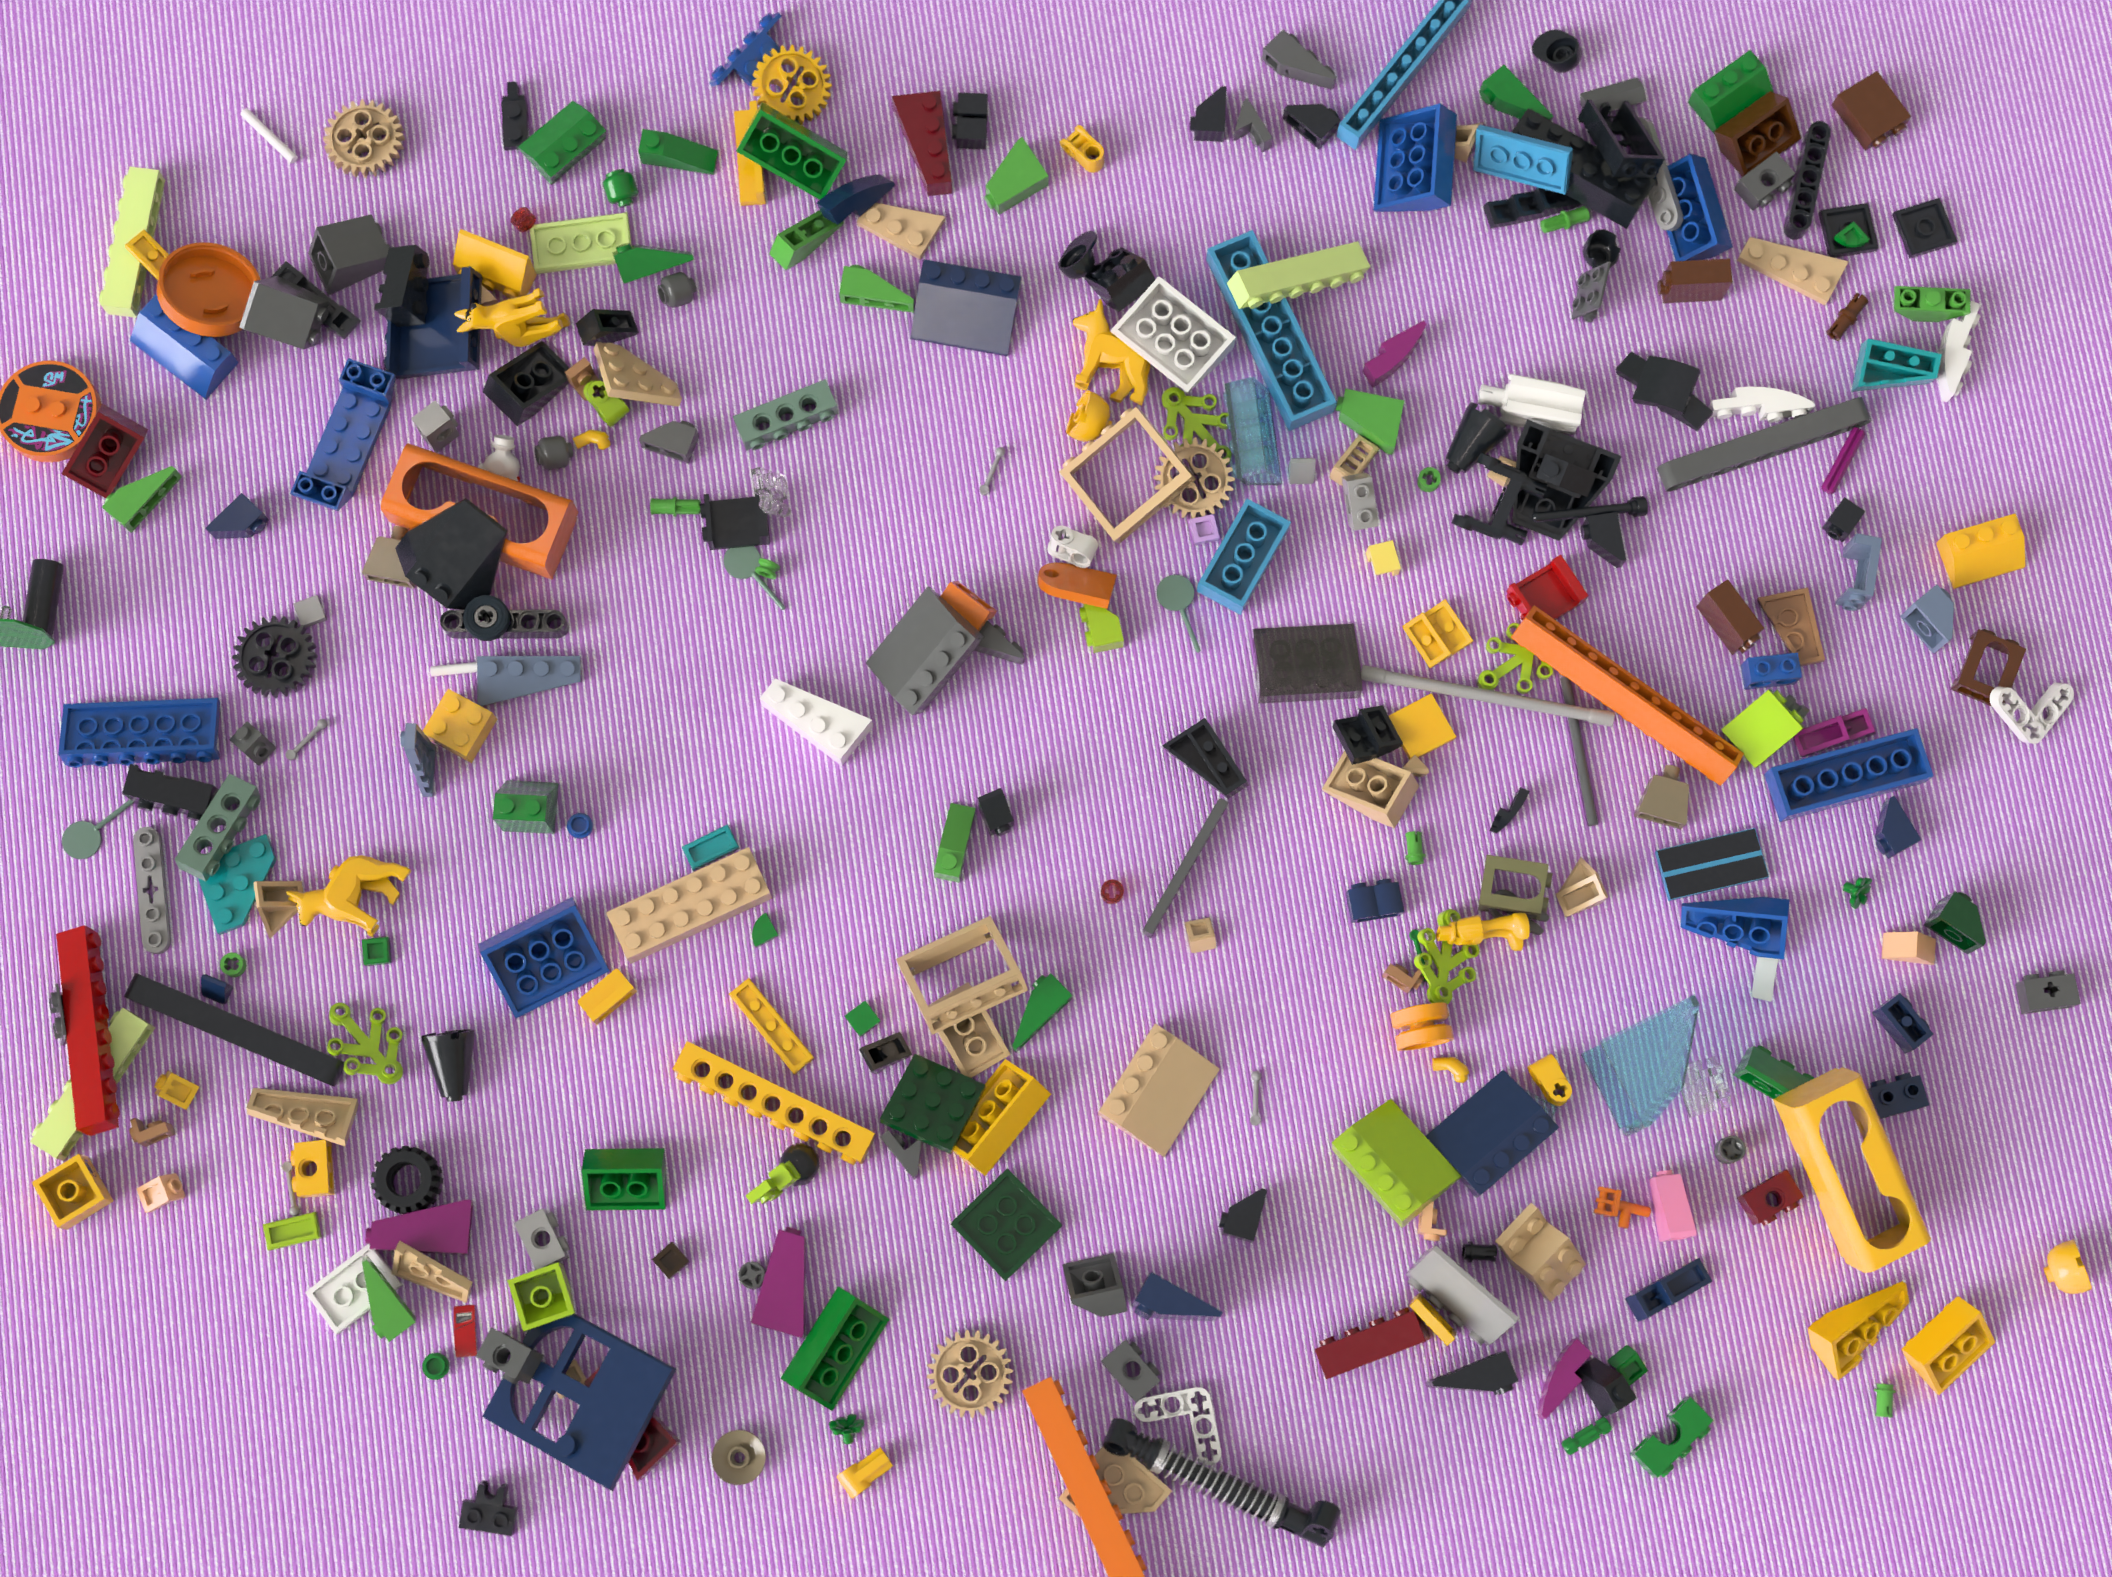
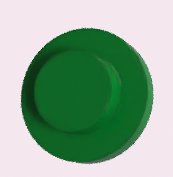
M441 1353L429 1354L422 1363L424 1375L432 1380L442 1379L447 1375L450 1368L449 1360Z

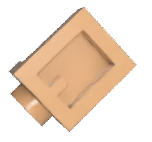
M176 1173L158 1176L136 1188L145 1213L153 1212L171 1201L185 1198L182 1183Z
M1431 1202L1419 1214L1417 1234L1424 1235V1240L1440 1241V1237L1447 1236V1230L1432 1228V1224L1436 1225L1438 1211L1436 1208H1433L1434 1202Z

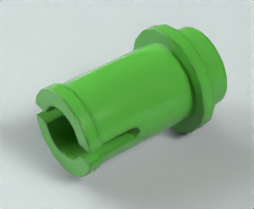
M1415 831L1405 834L1408 854L1405 856V859L1408 860L1409 865H1421L1426 858V855L1423 854L1422 832L1417 831L1416 835Z
M1877 1383V1388H1874V1391L1877 1392L1875 1416L1893 1417V1393H1896V1390H1893V1384Z

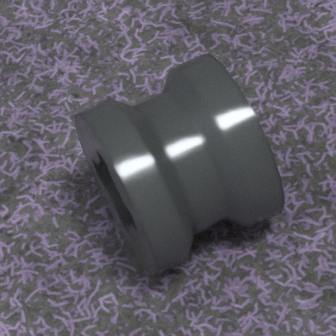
M747 1262L739 1270V1280L742 1285L749 1289H758L762 1286L766 1271L757 1262Z

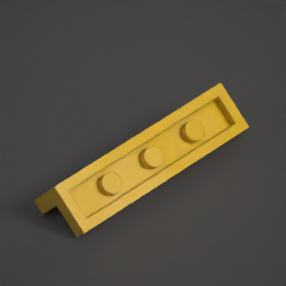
M749 101L750 110L734 111L736 149L758 110L757 101ZM737 152L741 206L766 204L763 167Z

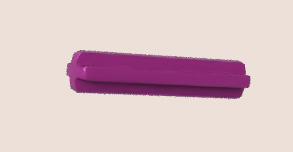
M1854 427L1851 430L1821 487L1824 492L1833 494L1836 491L1865 436L1864 430L1858 427Z

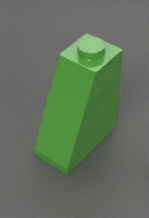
M1023 137L1017 140L986 184V196H984V199L989 208H994L999 215L1044 189L1049 184V175Z
M1345 388L1343 397L1338 396L1335 411H1340L1338 420L1379 447L1386 454H1393L1404 400Z

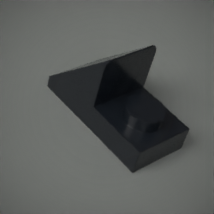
M901 1032L859 1049L871 1073L879 1074L886 1067L907 1059L912 1055Z

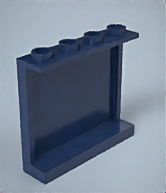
M469 266L462 267L461 274L427 278L429 283L428 291H426L428 312L425 315V324L397 327L387 319V333L385 335L387 350L384 359L386 371L395 374L397 379L479 370L480 329L457 332V329L466 320L455 316L454 313L463 309H469L472 303L481 305L482 275Z

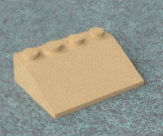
M1154 1024L1100 1108L1098 1115L1162 1157H1165L1220 1069L1179 1038Z

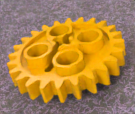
M791 44L789 51H786L785 47L781 45L779 53L773 48L770 52L771 57L764 54V63L758 61L756 67L759 70H754L753 76L757 78L752 82V86L757 87L753 92V96H761L757 101V105L763 102L792 120L798 119L802 125L804 117L812 121L813 113L819 116L821 113L819 107H826L827 102L825 100H828L831 96L827 91L832 87V84L826 81L830 79L831 75L823 74L827 66L818 65L820 57L814 60L811 58L812 50L804 54L803 46L797 52L793 44ZM784 64L790 65L793 72L787 73L781 66ZM802 67L804 70L798 77L796 85L792 87L785 102H780L798 69ZM803 78H811L814 81V85H806L803 82ZM772 84L778 85L781 88V92L775 93L770 90L769 86ZM797 97L802 101V105L796 106L790 99Z

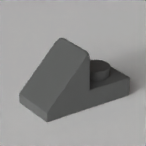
M1247 98L1243 101L1233 141L1249 134L1254 146H1259L1263 153L1271 148L1273 137Z
M889 1130L880 1136L881 1140L913 1180H915L919 1173L922 1141L917 1140L904 1150L902 1147L906 1143L896 1132L892 1135Z

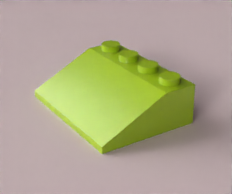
M1392 1099L1351 1125L1331 1142L1332 1151L1401 1228L1406 1226L1426 1206L1434 1202L1462 1178Z

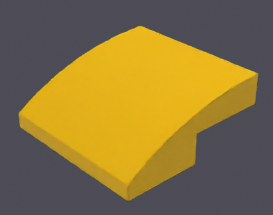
M1446 599L1402 626L1429 668L1445 661L1474 642Z

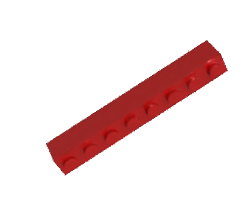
M83 925L57 933L56 939L76 1130L92 1136L118 1128L120 1110L116 1104L115 1093L117 1092V1084L113 1076L115 1063L110 1048L112 1036L108 1030L107 1019L109 1018V1011L105 1002L107 989L102 975L104 963L100 956L101 938L96 931Z

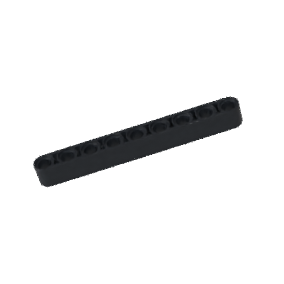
M134 974L124 995L129 1000L333 1087L336 1086L344 1069L345 1062L140 974Z

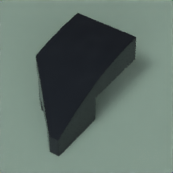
M1520 787L1515 794L1509 811L1501 807L1499 808L1489 831L1495 834L1500 832L1520 810L1530 791Z

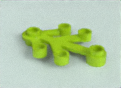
M1176 387L1165 390L1161 399L1163 407L1168 410L1167 423L1163 429L1164 438L1169 441L1177 438L1178 428L1176 426L1177 413H1179L1184 419L1183 439L1186 438L1189 445L1192 444L1194 431L1202 441L1207 439V447L1210 448L1216 443L1215 452L1224 450L1226 456L1222 459H1231V450L1227 446L1219 445L1203 425L1219 426L1224 430L1229 429L1233 422L1232 416L1226 412L1221 413L1219 416L1192 413L1187 407H1203L1206 411H1212L1217 404L1216 397L1212 394H1206L1204 397L1186 396L1183 390ZM1171 396H1177L1179 400L1177 402H1172L1169 398ZM1210 399L1214 404L1208 406L1205 404V400ZM1222 418L1229 419V423L1223 424L1220 420ZM1168 429H1173L1175 431V434L1168 435L1166 431Z
M1511 623L1506 629V635L1511 640H1513L1511 638L1513 634L1510 633V628H1517L1518 623ZM1491 637L1486 643V650L1489 653L1496 654L1500 652L1515 656L1493 671H1483L1477 679L1478 687L1494 690L1500 678L1522 664L1520 679L1516 684V689L1521 694L1529 693L1533 686L1530 678L1534 654L1520 645L1501 642L1499 638ZM1496 642L1498 648L1492 649L1489 643ZM1541 661L1536 674L1538 678L1547 680L1552 675L1553 668L1546 662ZM1541 668H1546V669H1548L1549 674H1548V675H1543V674L1540 672V669H1541ZM1491 676L1493 683H1487L1484 677ZM1526 682L1529 688L1522 689L1520 683Z
M1448 909L1438 915L1437 922L1439 926H1448L1451 922L1450 916L1455 922L1461 919V916L1457 911ZM1425 928L1418 932L1417 938L1424 945L1428 953L1416 955L1414 964L1421 970L1429 984L1427 990L1428 1000L1431 1003L1444 1002L1449 1004L1452 1000V991L1462 984L1473 982L1476 978L1475 970L1472 967H1465L1459 970L1458 976L1448 981L1449 971L1466 959L1477 957L1479 955L1478 945H1463L1462 949L1451 957L1453 944L1449 945L1447 941H1442L1440 952L1434 942L1435 932L1431 928ZM1425 933L1428 935V940L1424 936ZM1469 947L1472 949V954L1469 953ZM1421 957L1425 960V965L1422 964ZM1432 960L1438 969L1437 976L1430 967ZM1465 972L1469 974V979L1466 978Z
M344 1003L332 1005L329 1011L330 1022L336 1026H344L359 1045L343 1043L340 1038H332L327 1045L328 1053L333 1056L346 1054L370 1057L375 1064L360 1063L355 1057L346 1059L344 1063L345 1073L348 1075H355L357 1073L375 1075L384 1084L391 1085L397 1083L403 1075V1067L397 1061L398 1044L402 1040V1031L397 1027H392L387 1031L386 1041L389 1044L385 1058L379 1051L381 1028L386 1018L385 1011L381 1008H374L371 1011L369 1017L371 1030L370 1037L368 1038L350 1017L351 1010L348 1005ZM337 1009L344 1010L345 1014L337 1015L335 1011ZM380 1014L382 1019L376 1020L373 1018V1015ZM391 1033L398 1034L399 1038L392 1039L389 1035ZM336 1043L340 1045V1049L333 1050L331 1045ZM349 1063L356 1064L357 1068L351 1070L347 1067V1065ZM391 1067L395 1072L388 1074L385 1072V1069Z

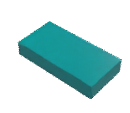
M728 824L682 847L693 871L740 849Z

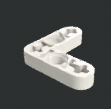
M2053 683L2032 710H2030L2012 688L1998 686L1990 694V703L2019 740L2025 743L2037 744L2044 738L2072 702L2074 690L2069 684ZM2048 707L2049 715L2044 720L2042 713L2044 708ZM2019 709L2020 718L2015 722L2014 712Z
M1195 1387L1145 1397L1136 1402L1134 1414L1142 1422H1151L1189 1414L1199 1461L1203 1464V1461L1207 1459L1206 1465H1212L1213 1462L1216 1464L1220 1460L1221 1447L1211 1397L1206 1389ZM1195 1392H1199L1200 1396L1205 1395L1206 1401L1202 1402V1409L1206 1410L1208 1408L1209 1415L1200 1414L1193 1417V1411L1198 1412L1197 1404L1191 1403V1398L1195 1397ZM1169 1397L1177 1398L1180 1403L1179 1409L1174 1413L1168 1412L1164 1406L1165 1400ZM1155 1399H1160L1162 1416H1158V1410L1150 1412V1417L1145 1418L1144 1414H1139L1138 1409L1142 1408L1143 1402H1147L1148 1406L1157 1405ZM1206 1418L1210 1421L1211 1430L1209 1433L1201 1434L1197 1431L1196 1423L1199 1419ZM1214 1435L1215 1441H1209L1211 1449H1216L1217 1454L1213 1455L1212 1461H1208L1207 1457H1202V1452L1206 1451L1205 1442L1199 1444L1198 1438H1209Z

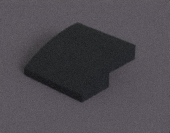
M1649 355L1632 399L1635 404L1656 406L1661 412L1684 415L1701 371L1682 362Z
M1383 705L1360 709L1358 716L1334 720L1332 726L1352 765L1381 757L1398 749L1403 744Z

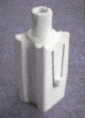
M1514 374L1508 376L1509 382L1503 388L1487 386L1486 384H1482L1480 387L1478 404L1500 407V413L1502 414L1499 419L1507 425L1524 428L1528 419L1564 434H1575L1577 426L1580 425L1586 390L1557 382Z

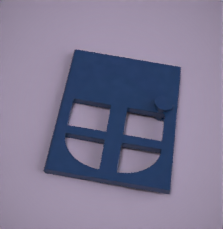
M577 1314L528 1330L522 1343L534 1349L551 1332L563 1328L574 1329L554 1368L541 1361L532 1379L540 1382L544 1387L525 1423L520 1420L515 1409L514 1393L516 1384L502 1378L482 1417L608 1490L613 1491L673 1378L676 1368ZM585 1336L610 1348L590 1387L566 1375ZM556 1392L580 1405L566 1433L557 1442L536 1431Z

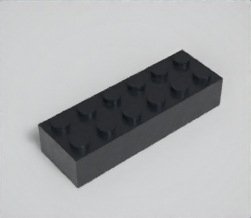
M1529 108L1512 131L1515 134L1573 148L1569 189L1566 195L1625 229L1631 224L1656 182L1653 178L1613 177L1612 170L1596 146Z

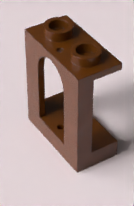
M1978 629L1970 637L1972 640L1959 677L1953 681L1951 690L1992 706L1990 694L1994 687L1974 680L1986 646L2008 655L2007 663L1998 686L2008 688L2013 686L2026 648L2019 646L2020 644L2014 640L1999 638L1990 630Z

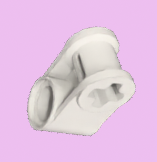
M1061 525L1054 527L1052 530V540L1048 543L1047 550L1054 558L1064 560L1079 568H1087L1090 566L1097 551L1098 541L1090 535L1082 534Z

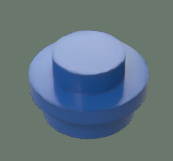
M576 813L569 818L567 830L574 838L583 839L591 834L593 822L588 815Z

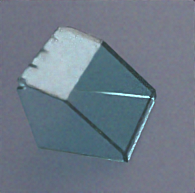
M1695 995L1600 1040V1045L1581 1054L1619 1129L1623 1128L1625 1136H1631L1649 1127L1684 1087L1700 1005Z

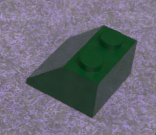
M1954 891L1939 900L1924 923L1925 927L1966 954L1983 947L1986 943L1978 907L1971 902L1972 899L1962 892L1957 893Z

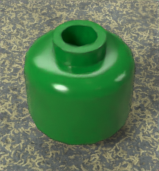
M618 169L606 174V179L603 181L602 186L608 202L618 204L619 208L633 204L632 199L638 195V188L633 175L630 172H625L624 169Z

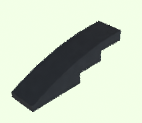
M1537 187L1532 192L1512 194L1509 199L1487 202L1483 208L1490 229L1558 214L1562 210L1567 211L1583 206V204L1566 194Z
M1631 351L1616 368V374L1637 387L1646 360ZM1692 394L1684 415L1667 414L1698 431L1713 415V411Z

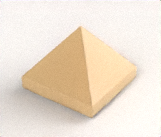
M1416 755L1402 767L1412 772L1413 776L1424 777L1429 773L1427 766Z

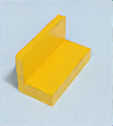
M614 969L578 999L577 1002L590 1019L598 1025L637 991L619 969Z

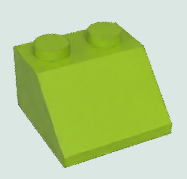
M557 1262L507 1280L523 1332L575 1314L571 1287L562 1263Z

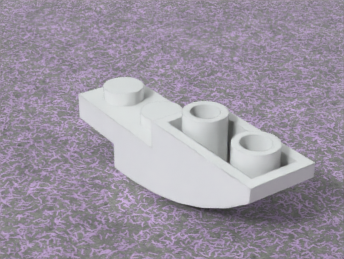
M1973 301L1970 302V314L1961 316L1960 320L1953 318L1946 326L1941 340L1939 354H1942L1938 371V383L1942 401L1948 402L1953 395L1957 396L1963 386V382H1960L1963 374H1967L1972 364V361L1969 360L1972 351L1966 349L1972 338L1968 334L1971 328L1974 329L1981 316L1977 314L1980 304Z
M1749 386L1735 387L1730 398L1712 400L1708 408L1713 411L1711 417H1717V419H1727L1734 414L1751 416L1758 412L1759 421L1768 420V422L1772 423L1781 421L1786 417L1795 419L1807 415L1813 409L1814 402L1785 390Z

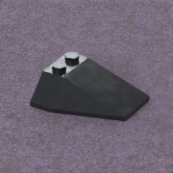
M1527 419L1517 443L1516 468L1525 471L1527 477L1548 485L1546 491L1535 488L1545 493L1542 499L1523 491L1518 493L1513 504L1512 523L1560 541L1579 518L1534 522L1532 515L1535 512L1589 507L1612 480L1622 456ZM1545 454L1597 473L1598 475L1589 497L1536 478Z
M465 498L408 530L395 549L406 578L445 608L465 610L468 603L474 598L492 593L508 530Z

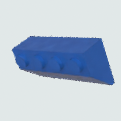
M1689 154L1668 165L1667 167L1683 213L1681 226L1675 231H1667L1675 260H1705L1733 248L1706 158Z
M156 294L138 314L130 341L205 400L239 363L228 349L212 337L191 333L175 324L164 313Z

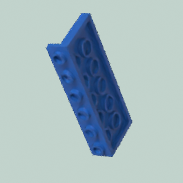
M218 698L63 704L58 755L65 765L73 768H79L83 765L105 767L108 764L130 766V764L134 763L156 765L160 762L181 764L186 761L206 763L212 760H219L220 753L217 750L220 701Z

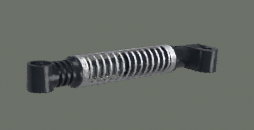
M1115 1418L1112 1420L1103 1442L1104 1449L1116 1456H1127L1130 1453L1129 1457L1134 1458L1136 1456L1137 1461L1142 1459L1146 1469L1155 1472V1474L1161 1473L1164 1469V1478H1167L1172 1473V1482L1179 1478V1484L1183 1485L1187 1481V1488L1191 1489L1195 1485L1196 1493L1200 1492L1203 1488L1204 1497L1211 1492V1500L1218 1498L1220 1504L1226 1502L1228 1508L1234 1506L1235 1511L1241 1509L1242 1514L1246 1515L1249 1513L1251 1519L1258 1517L1259 1523L1265 1521V1525L1270 1526V1528H1281L1322 1548L1333 1538L1341 1514L1340 1508L1328 1501H1317L1307 1511L1290 1503L1289 1498L1285 1495H1280L1277 1492L1273 1495L1269 1493L1270 1488L1266 1491L1263 1490L1262 1484L1256 1487L1254 1486V1481L1251 1484L1246 1482V1477L1243 1480L1239 1479L1238 1473L1233 1476L1230 1474V1470L1227 1472L1222 1471V1466L1218 1472L1213 1471L1214 1462L1210 1469L1205 1467L1207 1459L1203 1461L1202 1465L1198 1464L1199 1455L1196 1456L1194 1461L1189 1460L1191 1451L1186 1458L1181 1456L1183 1448L1180 1449L1179 1454L1174 1453L1176 1445L1173 1444L1171 1450H1169L1170 1441H1165L1162 1438H1152L1149 1440L1150 1436L1146 1435L1144 1438V1433L1142 1432L1138 1435L1136 1426L1125 1419Z

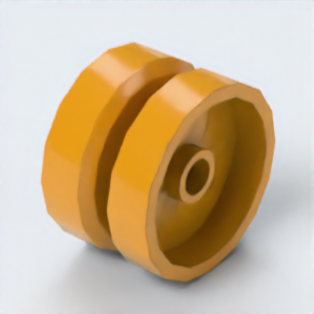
M1447 1003L1415 1005L1390 1014L1393 1028L1398 1030L1410 1029L1399 1033L1395 1037L1398 1051L1417 1050L1454 1040L1452 1026L1436 1024L1445 1021L1449 1017Z

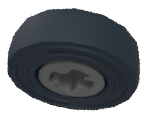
M482 595L468 603L464 610L463 621L466 630L472 637L481 641H492L500 638L506 632L510 623V614L507 606L501 599L492 595ZM484 613H487L489 616L493 614V617H490L492 620L490 623L480 622V619H483L482 615Z

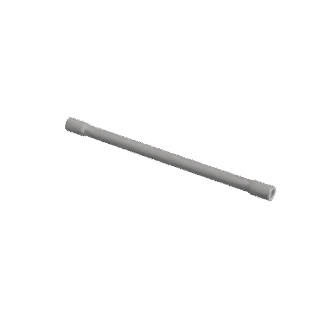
M1362 665L1360 680L1380 684L1387 683L1584 720L1589 723L1610 727L1613 726L1615 712L1584 708L1418 677Z

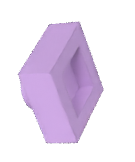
M1214 514L1189 519V526L1195 546L1220 539Z

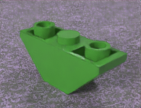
M1895 286L1894 311L1912 321L1941 322L1969 315L1970 289Z

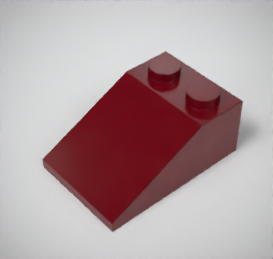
M102 404L61 474L107 498L113 492L137 452L148 429Z

